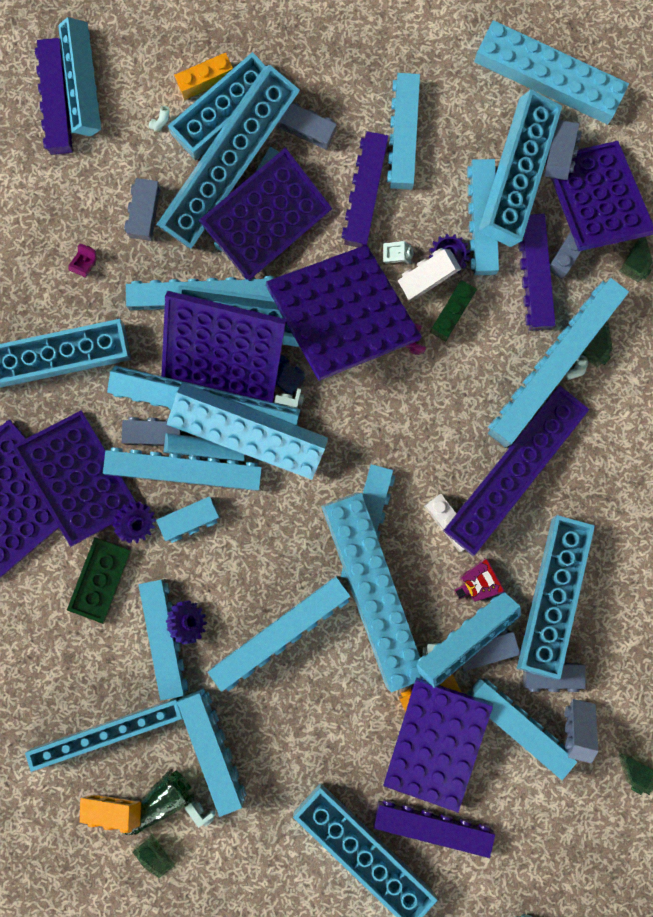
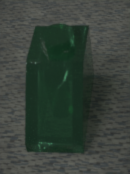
M646 236L636 241L619 269V272L636 282L646 279L652 271L650 266L653 261Z
M606 321L581 354L586 356L588 361L596 367L601 364L605 365L611 358L609 354L613 347L609 322Z
M619 752L618 757L626 781L632 786L631 790L640 795L643 792L650 795L653 790V769Z
M152 833L137 844L132 851L141 865L158 878L175 866Z

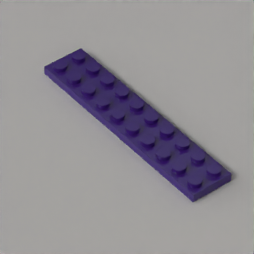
M558 386L443 529V532L474 556L590 409L562 386Z

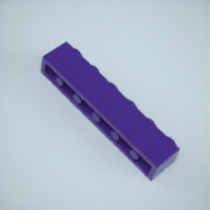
M60 38L37 40L35 56L39 61V65L36 66L37 75L40 77L38 91L42 95V101L39 104L41 113L44 116V119H41V126L43 131H45L43 145L51 155L73 153Z
M366 131L365 138L361 137L359 149L363 150L362 155L357 157L356 167H359L358 174L354 173L352 184L355 185V190L350 192L349 202L352 205L351 210L347 209L345 220L348 221L347 228L343 227L341 237L345 239L344 245L358 248L361 246L367 247L388 135Z
M545 213L531 214L523 239L518 243L519 252L522 251L520 269L524 270L522 288H525L526 296L523 298V303L528 311V314L525 315L526 326H529V331L552 329L556 325Z
M384 799L383 802L378 801L373 822L374 829L487 858L491 856L495 833L489 825L481 823L479 826L472 825V822L469 820H453V817L447 814H441V816L433 815L434 812L427 809H422V812L417 811L411 805L403 804V806L395 805L394 801Z

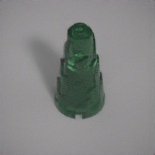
M173 769L167 771L139 801L141 802L140 827L124 834L136 835L147 827L166 819L180 809L192 804L195 798L194 792L189 795L188 790L192 787L186 778L177 770L174 772Z

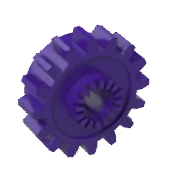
M446 234L444 238L439 236L438 242L433 241L432 243L434 248L429 249L431 254L440 248L450 249L459 266L463 269L467 267L465 262L470 260V257L467 256L470 254V250H466L468 243H463L462 237L456 238V234L452 237Z
M130 501V504L127 505L123 504V507L117 510V515L113 517L115 523L112 526L116 529L114 532L122 541L126 540L129 544H131L132 540L137 544L140 538L146 540L145 535H151L149 530L155 528L152 522L156 521V518L153 516L155 513L147 504L143 505L140 501L137 504L133 501Z
M190 600L177 602V605L172 606L171 612L167 613L168 618L166 620L167 631L171 634L170 637L175 638L177 643L182 642V644L195 643L196 639H201L200 633L206 631L203 625H207V622L203 621L206 614H201L203 608H197V603H191Z

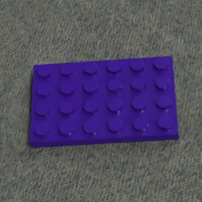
M619 141L578 149L577 157H572V161H575L573 173L569 172L568 180L551 178L578 251L653 235V222Z
M285 147L198 221L244 278L249 281L331 211L332 208Z
M82 410L12 446L14 453L70 548L115 523L113 517L117 515V510L121 509L123 504H130V501L137 504L121 476L103 474L105 449Z
M416 677L383 786L459 813L493 703L440 685L434 688L426 680Z

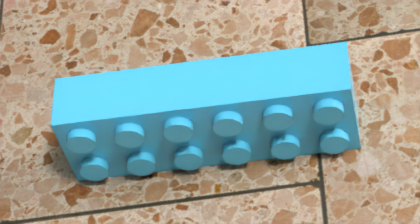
M253 52L168 125L171 135L195 161L208 150L265 65Z
M479 678L466 694L493 703L489 718L558 778L563 780L577 763L575 759L568 758V749L562 743L557 745L559 740L547 730L542 732L544 727L532 717L528 720V714L517 704L513 707L511 705L513 701L502 691L498 694L496 692L498 688L488 679L483 681Z
M203 688L181 697L177 704L219 817L241 809L247 794L243 784L240 785L238 782L240 776L237 767L232 766L231 759H233L231 750L229 747H225L224 740L226 738L224 731L218 728V715L215 710L212 711L211 696L209 692L205 693Z

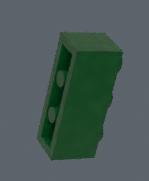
M460 280L431 328L430 333L446 342L477 289Z

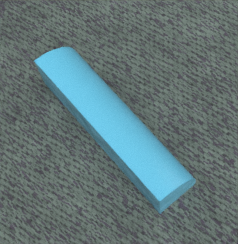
M165 434L163 453L244 461L245 454L203 438Z

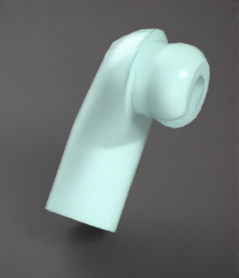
M168 106L160 107L158 120L151 119L149 122L150 129L160 131L168 122L170 111Z
M579 356L574 369L568 370L565 374L567 380L585 374L588 366L586 356Z

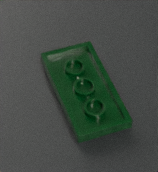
M94 537L67 611L104 624L132 550Z

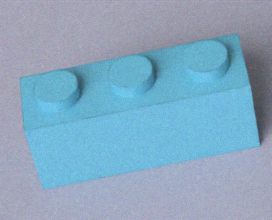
M209 496L156 521L164 540L174 543L181 540V535L189 533V535L200 531L199 527L206 525L208 528L217 524V519H220L212 497Z

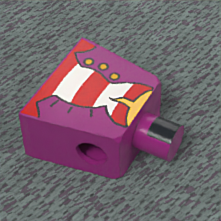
M486 558L480 560L461 575L460 579L463 585L454 589L459 600L469 595L474 602L504 592Z

